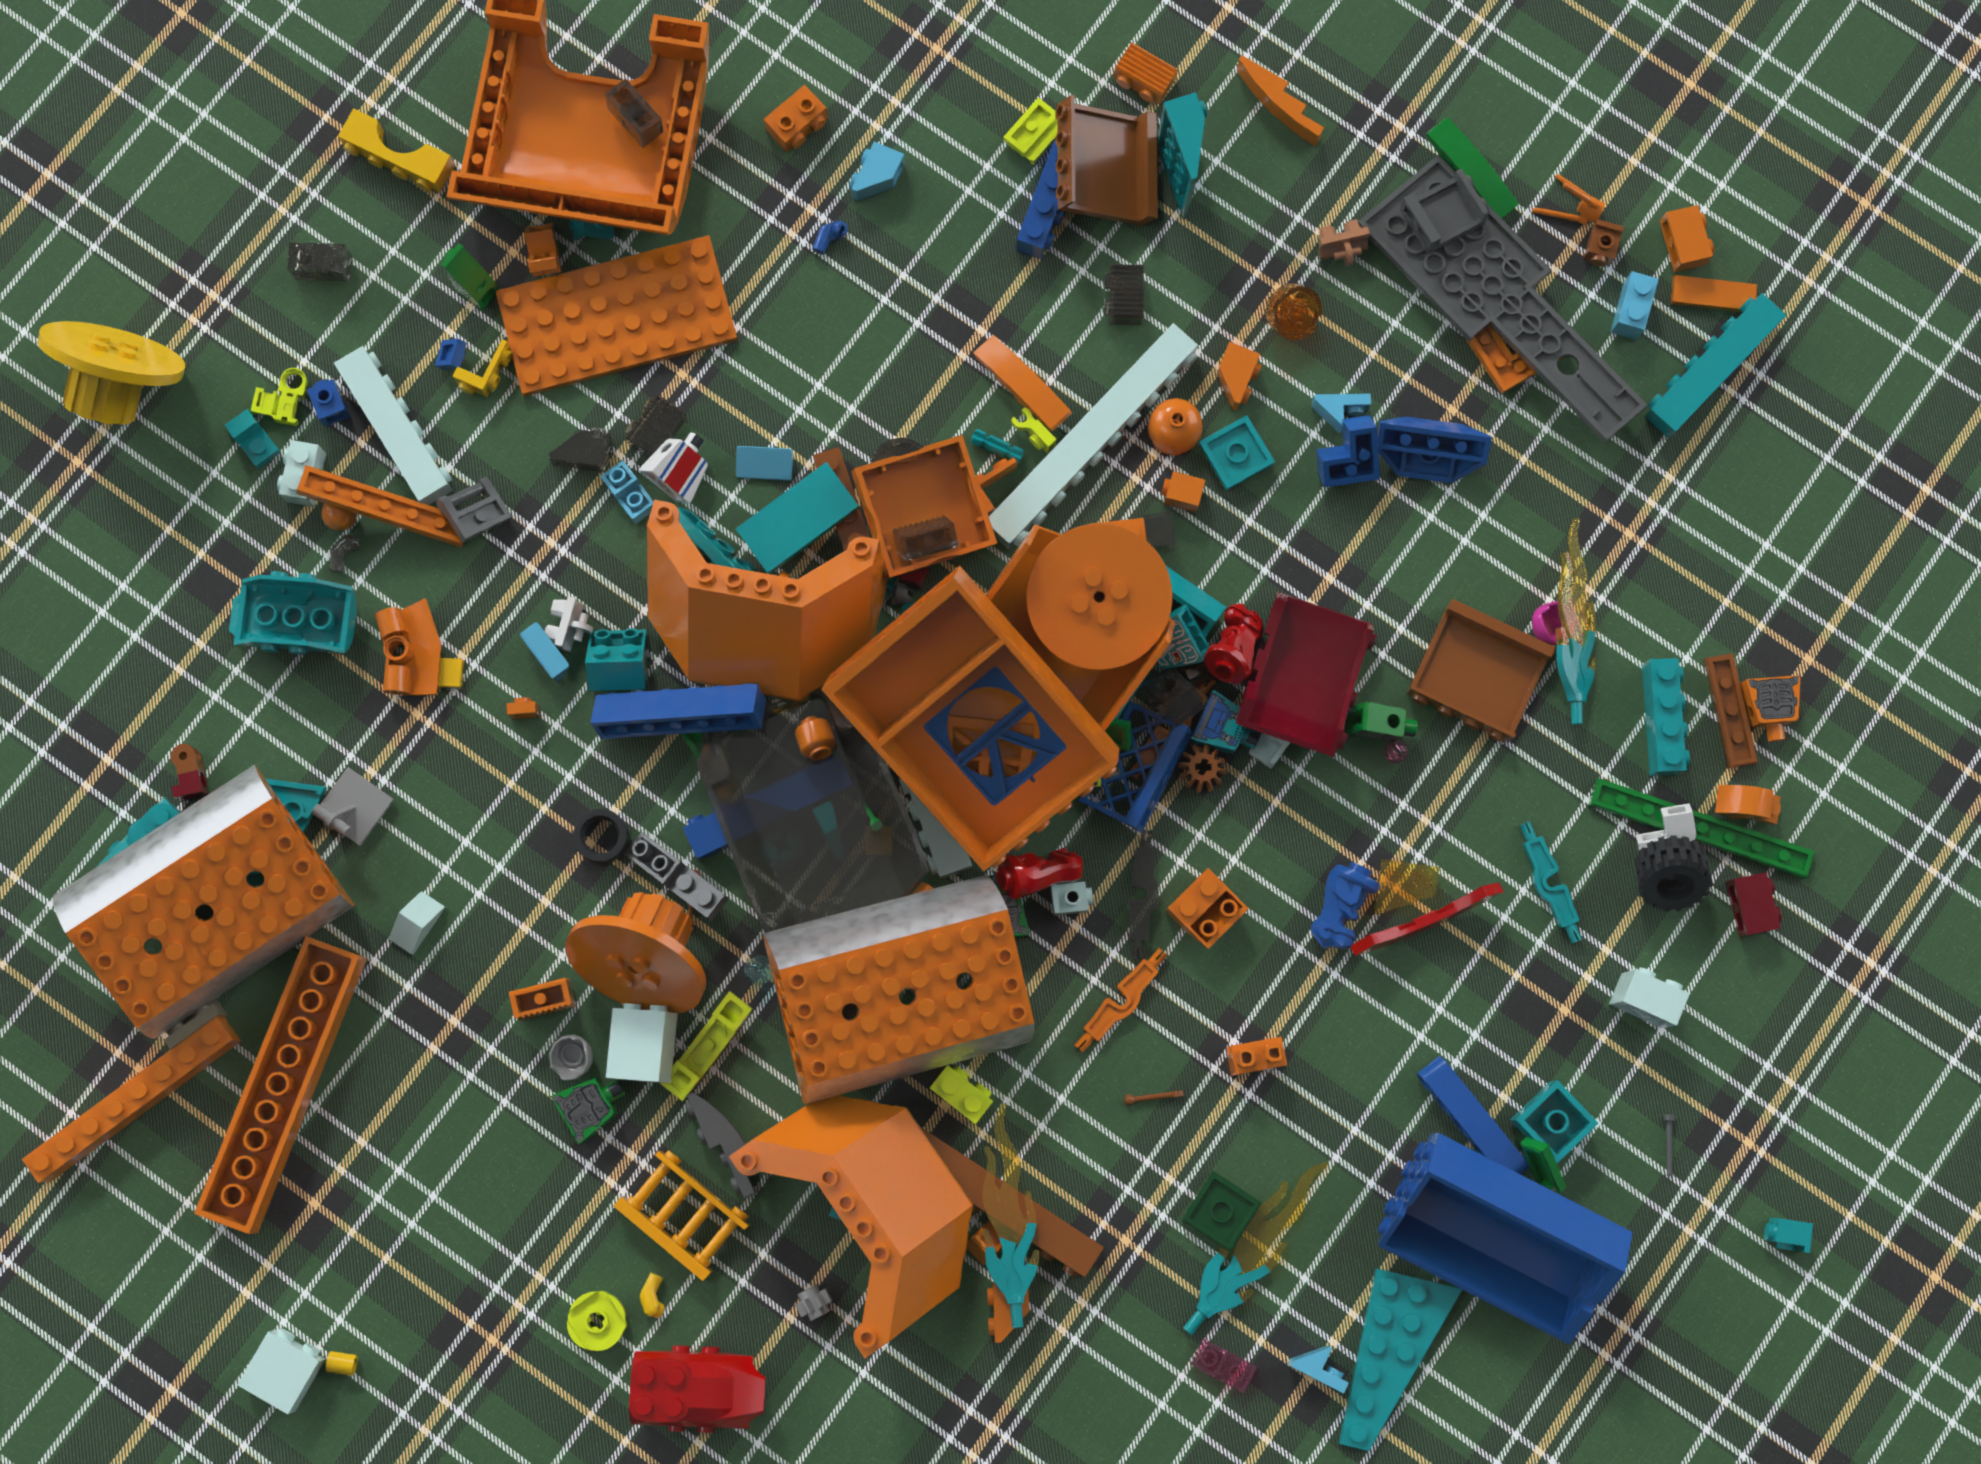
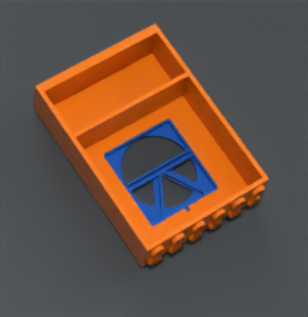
M960 565L831 673L821 689L983 871L987 870L990 866L993 868L998 867L1006 859V853L1011 849L1019 850L1028 841L1027 837L1034 831L1039 833L1050 824L1049 819L1056 813L1059 815L1065 813L1072 806V800L1079 795L1081 797L1086 796L1095 787L1093 783L1101 777L1107 779L1117 770L1116 765L1118 764L1120 748ZM995 687L1011 692L1023 700L958 755L955 754L948 738L947 722L953 705L963 695L977 688ZM1031 711L1037 720L1040 738L1035 739L1009 728ZM998 738L1037 752V755L1026 769L1016 775L1006 777ZM986 747H988L993 772L992 777L979 774L966 766L971 759Z

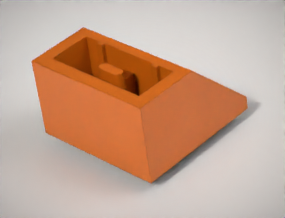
M1207 868L1165 912L1185 932L1209 949L1249 908Z

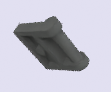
M487 477L477 480L476 484L449 497L444 495L436 499L438 509L441 513L445 514L462 543L509 521L512 517ZM477 495H485V499L458 512L454 507Z

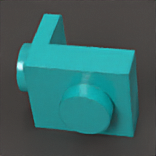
M573 219L569 221L573 240H580L583 236L607 240L614 237V226Z

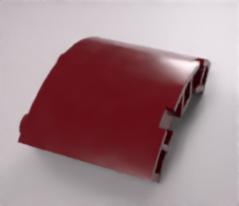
M1277 591L1265 625L1264 634L1268 635L1266 643L1261 641L1259 643L1253 661L1252 673L1248 677L1235 724L1334 757L1337 749L1342 750L1346 742L1347 734L1343 733L1348 708H1353L1357 697V692L1353 691L1365 652L1367 649L1372 650L1377 634L1373 633L1372 623Z

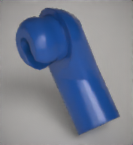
M833 221L821 226L812 250L824 255L829 242L840 239L847 234V224L843 221Z

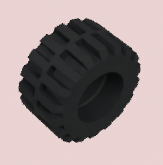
M1677 835L1666 839L1660 837L1656 842L1651 841L1647 843V848L1642 847L1639 851V856L1635 858L1639 894L1643 897L1645 903L1652 904V907L1657 910L1663 908V911L1670 912V910L1676 909L1677 912L1682 911V908L1686 907L1690 909L1694 907L1695 903L1700 904L1704 901L1703 896H1708L1713 882L1708 856L1704 847L1699 846V842L1695 840L1689 841V837L1677 838Z

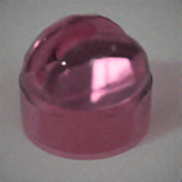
M1398 740L1390 742L1384 750L1385 758L1393 764L1403 762L1408 756L1406 744ZM1393 745H1396L1400 752L1403 754L1401 758L1396 752V750L1392 747Z

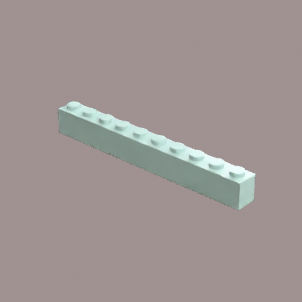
M1173 323L989 516L995 538L1007 549H1010L1014 544L1018 547L1028 533L1026 531L1033 524L1040 525L1046 518L1047 513L1045 511L1052 504L1056 507L1065 498L1066 494L1064 491L1070 485L1075 487L1084 478L1085 474L1083 471L1089 465L1094 467L1103 458L1104 454L1102 451L1108 445L1113 447L1123 435L1120 432L1127 425L1131 428L1140 419L1141 414L1139 412L1145 406L1150 408L1160 397L1158 392L1164 386L1169 388L1179 376L1176 373L1183 366L1187 369L1195 361L1198 344Z

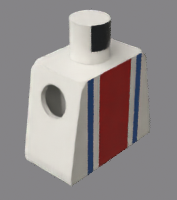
M690 432L685 441L668 439L641 466L639 471L675 502L691 503L708 466L707 461L697 453L704 440Z

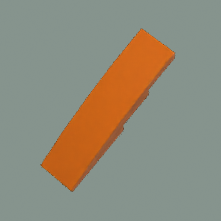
M1241 55L1236 71L1251 92L1271 114L1291 131L1313 146H1316L1322 136L1324 127L1303 115L1306 104L1286 93L1289 82Z
M992 335L973 352L975 358L994 374L995 379L1014 395L1016 401L1030 410L1032 415L1051 432L1072 414L1071 410L996 336Z

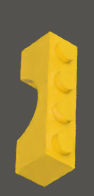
M353 108L338 135L346 152L356 157L360 154L366 157L369 163L378 168L385 166L391 169L395 176L406 180L408 177L416 181V185L425 191L430 192L432 189L441 193L452 170L456 166L451 155L429 144H425L420 149L410 153L394 152L383 143L384 130L379 121Z

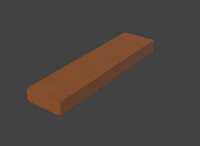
M1734 654L1705 658L1703 661L1727 768L1756 764L1758 760Z

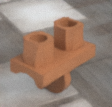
M1357 219L1347 221L1344 224L1343 233L1336 234L1334 227L1331 225L1321 227L1319 230L1318 249L1320 260L1334 257L1335 261L1343 259L1346 266L1353 265V256L1362 255V251L1368 249V237L1370 236L1368 227L1362 228Z

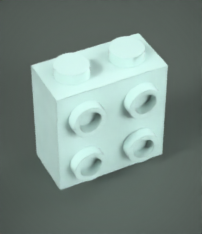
M280 1328L278 1331L272 1330L267 1332L237 1385L284 1413L290 1414L297 1410L326 1358L319 1355L321 1351L315 1346L305 1343L304 1346L294 1341V1334Z

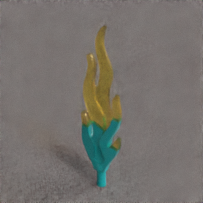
M1579 517L1573 519L1569 529L1568 545L1570 555L1568 552L1560 554L1562 568L1558 588V610L1562 627L1555 630L1557 638V667L1566 692L1567 702L1571 703L1572 725L1583 724V703L1586 702L1596 669V658L1590 657L1596 634L1593 602L1584 603L1587 572L1578 543Z
M1003 1103L996 1115L994 1127L995 1136L1004 1162L1003 1183L999 1191L995 1183V1156L991 1148L985 1146L984 1149L988 1162L982 1193L987 1216L1001 1242L1003 1252L1001 1259H998L995 1253L993 1239L989 1231L984 1228L982 1233L985 1240V1258L988 1272L1004 1294L1007 1303L1010 1304L1012 1328L1024 1327L1022 1303H1024L1026 1291L1034 1279L1039 1263V1251L1034 1250L1029 1262L1024 1266L1025 1256L1033 1240L1037 1221L1030 1191L1025 1193L1027 1209L1025 1220L1019 1207L1018 1182L1021 1161L1005 1131L1004 1117L1006 1104Z
M1323 1162L1309 1168L1300 1177L1286 1207L1277 1216L1266 1222L1268 1213L1276 1207L1286 1194L1288 1183L1287 1181H1282L1278 1192L1261 1204L1237 1242L1232 1259L1224 1270L1220 1271V1266L1229 1251L1221 1247L1210 1259L1202 1274L1199 1300L1195 1307L1197 1311L1183 1329L1193 1335L1206 1317L1209 1319L1218 1312L1234 1308L1244 1303L1253 1295V1289H1247L1239 1293L1234 1292L1239 1287L1261 1279L1271 1272L1278 1263L1282 1252L1287 1246V1242H1281L1275 1248L1271 1257L1264 1260L1268 1249L1276 1237L1301 1216L1310 1182L1328 1166V1163Z

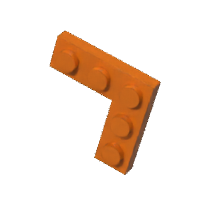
M1490 325L1470 342L1466 339L1501 394L1506 393L1537 374L1517 353L1511 354L1500 335Z

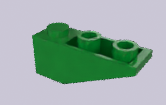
M458 243L454 249L451 248L445 253L441 266L455 290L483 311L496 296L495 291L499 290L493 278Z

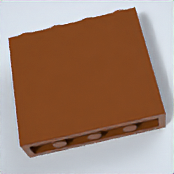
M1070 95L1058 103L1055 112L1057 119L1055 142L1058 148V159L1056 162V172L1058 173V186L1056 189L1058 210L1139 226H1145L1157 219L1156 113L1146 111L1139 117L1075 104V95Z
M1452 599L1444 611L1406 694L1412 696L1411 700L1419 705L1427 706L1429 704L1438 708L1437 712L1447 718H1453L1454 716L1463 720V725L1472 730L1478 731L1480 728L1488 732V736L1495 741L1501 743L1509 742L1516 735L1514 732L1546 662L1552 657L1556 647Z

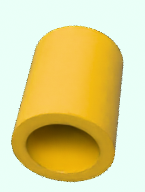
M330 1351L326 1362V1372L354 1376L358 1355Z

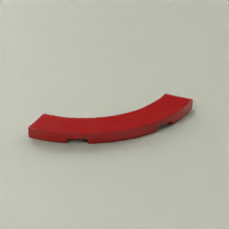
M1500 883L1481 886L1438 911H1431L1413 919L1410 923L1370 934L1352 944L1351 949L1354 955L1357 956L1399 942L1455 918L1504 891Z

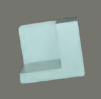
M1261 733L1256 748H1251L1249 754L1271 769L1290 742Z

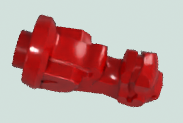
M1241 603L1230 605L1225 610L1224 622L1228 627L1221 631V640L1217 644H1212L1206 650L1203 659L1210 673L1224 683L1239 684L1251 675L1254 647L1256 641L1263 635L1262 620L1257 612L1248 610Z
M1065 847L1050 852L1047 860L1043 856H1036L1035 853H1025L1017 857L1011 854L1006 855V859L998 866L997 882L1000 889L1005 891L1010 898L1021 899L1056 883H1073L1081 879L1083 872L1082 856L1077 855L1075 852H1069Z

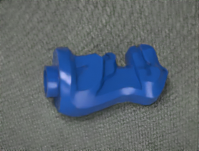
M1351 862L1349 867L1336 864L1328 875L1322 912L1311 925V933L1323 949L1332 947L1338 949L1351 948L1354 940H1356V934L1353 930L1343 925L1347 919L1356 921L1359 918L1358 909L1364 904L1367 895L1378 893L1381 887L1377 881L1370 878L1372 871L1357 863Z

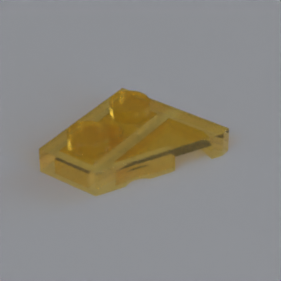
M1381 859L1378 883L1381 887L1378 893H1376L1373 913L1382 914L1385 911L1435 896L1439 867Z

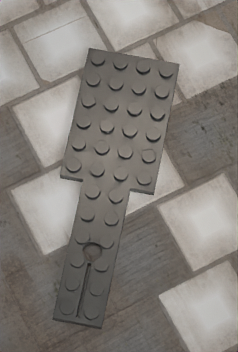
M1437 155L1361 218L1358 223L1362 228L1368 227L1370 232L1368 238L1469 342L1490 325L1576 415L1606 443L1645 410L1647 404L1534 289L1536 285L1551 273L1552 269L1490 206L1485 225L1427 254L1400 211L1404 197L1412 193L1417 197L1454 177L1455 171L1440 155ZM1561 357H1572L1578 364L1577 372L1573 375L1562 374L1557 368V361Z

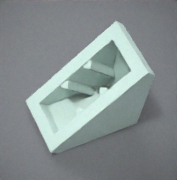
M421 891L398 913L389 940L414 955L446 907Z

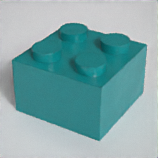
M1558 1080L1547 1083L1509 1120L1525 1138L1529 1137L1549 1144L1556 1163L1563 1159L1599 1124Z

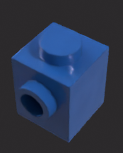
M328 379L318 381L313 385L314 387L307 389L317 417L325 427L351 417L341 389L333 379L330 381Z

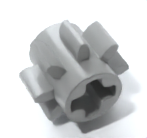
M816 1284L797 1294L800 1302L796 1303L795 1306L801 1317L808 1315L810 1321L830 1311L827 1304L833 1300L827 1288L820 1291Z

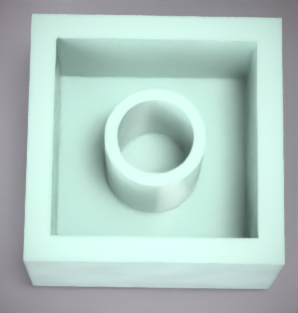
M1641 967L1639 970L1632 969V971L1621 973L1609 1005L1660 1028L1677 1026L1690 994L1682 990L1683 985L1669 979L1663 982L1655 978L1656 973Z

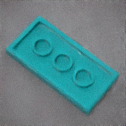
M825 462L738 526L736 530L765 571L771 574L860 509V507L829 464Z

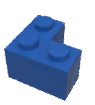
M1370 415L1342 419L1343 445L1316 449L1318 476L1324 487L1380 479L1376 424Z

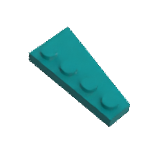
M677 507L680 514V524L693 540L698 551L706 553L711 559L710 564L756 571L757 568L749 561L745 562L733 555L736 550L731 545L719 538L715 539L716 532L690 509Z

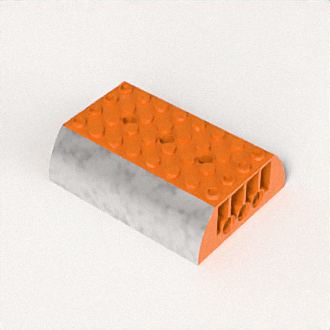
M256 765L251 766L53 895L52 898L56 915L65 934L134 1026L141 1033L152 1039L157 1038L303 941L305 936L309 937L355 906ZM252 871H259L263 874L264 881L259 886H251L246 880L247 875ZM203 904L209 905L214 912L212 917L206 920L198 918L195 913L196 908ZM148 939H158L162 944V949L157 953L147 952L144 943Z
M987 875L762 933L804 1104L1025 1044L1033 1038L1034 1019L1008 908L998 888ZM961 973H968L971 977V983L965 989L958 988L956 984V979ZM905 988H912L915 994L914 1000L909 1004H902L899 999L901 991ZM853 1003L857 1006V1015L850 1020L844 1019L842 1016L843 1007Z

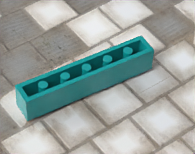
M1763 293L1756 300L1750 297L1739 308L1743 313L1737 319L1732 316L1721 327L1724 333L1719 338L1713 335L1702 347L1706 352L1700 358L1695 354L1684 366L1688 371L1682 377L1676 374L1666 385L1669 389L1663 397L1658 393L1647 404L1650 410L1644 417L1667 438H1670L1786 317V314Z

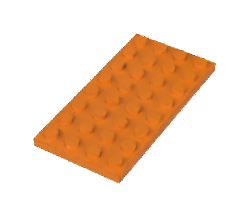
M709 235L495 291L523 397L738 341Z

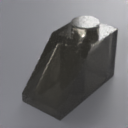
M590 428V431L581 430L550 452L549 460L553 466L605 473L609 469L613 440L610 434L601 428Z

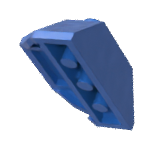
M1405 416L1380 421L1378 453L1397 476L1454 483L1477 468L1487 464L1492 436L1459 423Z

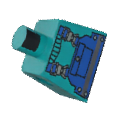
M1212 690L1189 743L1200 747L1208 745L1209 749H1217L1223 753L1234 754L1239 743L1255 749L1261 734L1235 724L1239 706Z

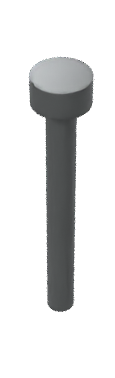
M1663 1114V1120H1666L1667 1176H1673L1672 1121H1675V1115Z

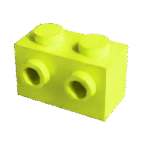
M947 1065L930 1089L972 1123L976 1124L993 1103V1100L989 1098L992 1092L980 1083L976 1086L972 1085L966 1080L969 1074L959 1066L955 1065L952 1069Z

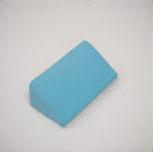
M737 446L736 478L792 481L793 449Z
M535 622L521 632L520 637L550 677L556 682H560L566 674L569 664L541 626Z

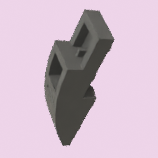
M643 832L638 835L624 853L710 921L715 918L729 900L721 891Z
M695 1093L688 1094L689 1102H686L685 1105L691 1119L697 1118L701 1127L697 1129L700 1141L703 1146L708 1144L710 1149L722 1146L723 1150L719 1151V1155L725 1168L730 1166L735 1177L730 1180L736 1194L742 1193L743 1197L746 1198L757 1193L750 1176L741 1174L729 1158L731 1154L747 1144L740 1132L710 1102Z

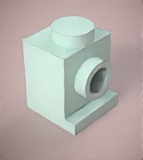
M1085 882L1054 884L1050 887L1054 916L1088 912V905H1093L1092 888H1086ZM1070 892L1078 895L1076 902H1070L1067 899V895Z

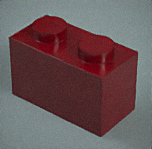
M1767 872L1726 881L1739 937L1781 928L1782 915L1779 907L1775 906L1773 899L1775 887L1772 879L1768 878Z

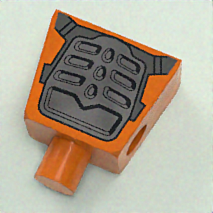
M1800 675L1746 679L1741 682V690L1750 726L1753 728L1766 727L1768 742L1784 741V725H1790L1798 721Z

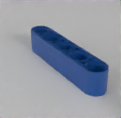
M1441 1056L1436 1057L1416 1074L1421 1083L1479 1154L1520 1175L1530 1168L1525 1158Z

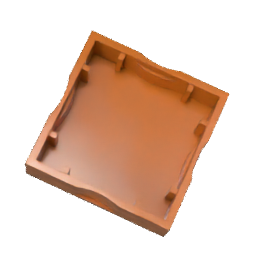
M963 435L924 446L918 451L902 456H892L866 464L851 471L872 538L879 539L886 580L997 544L985 504L977 491L975 472Z

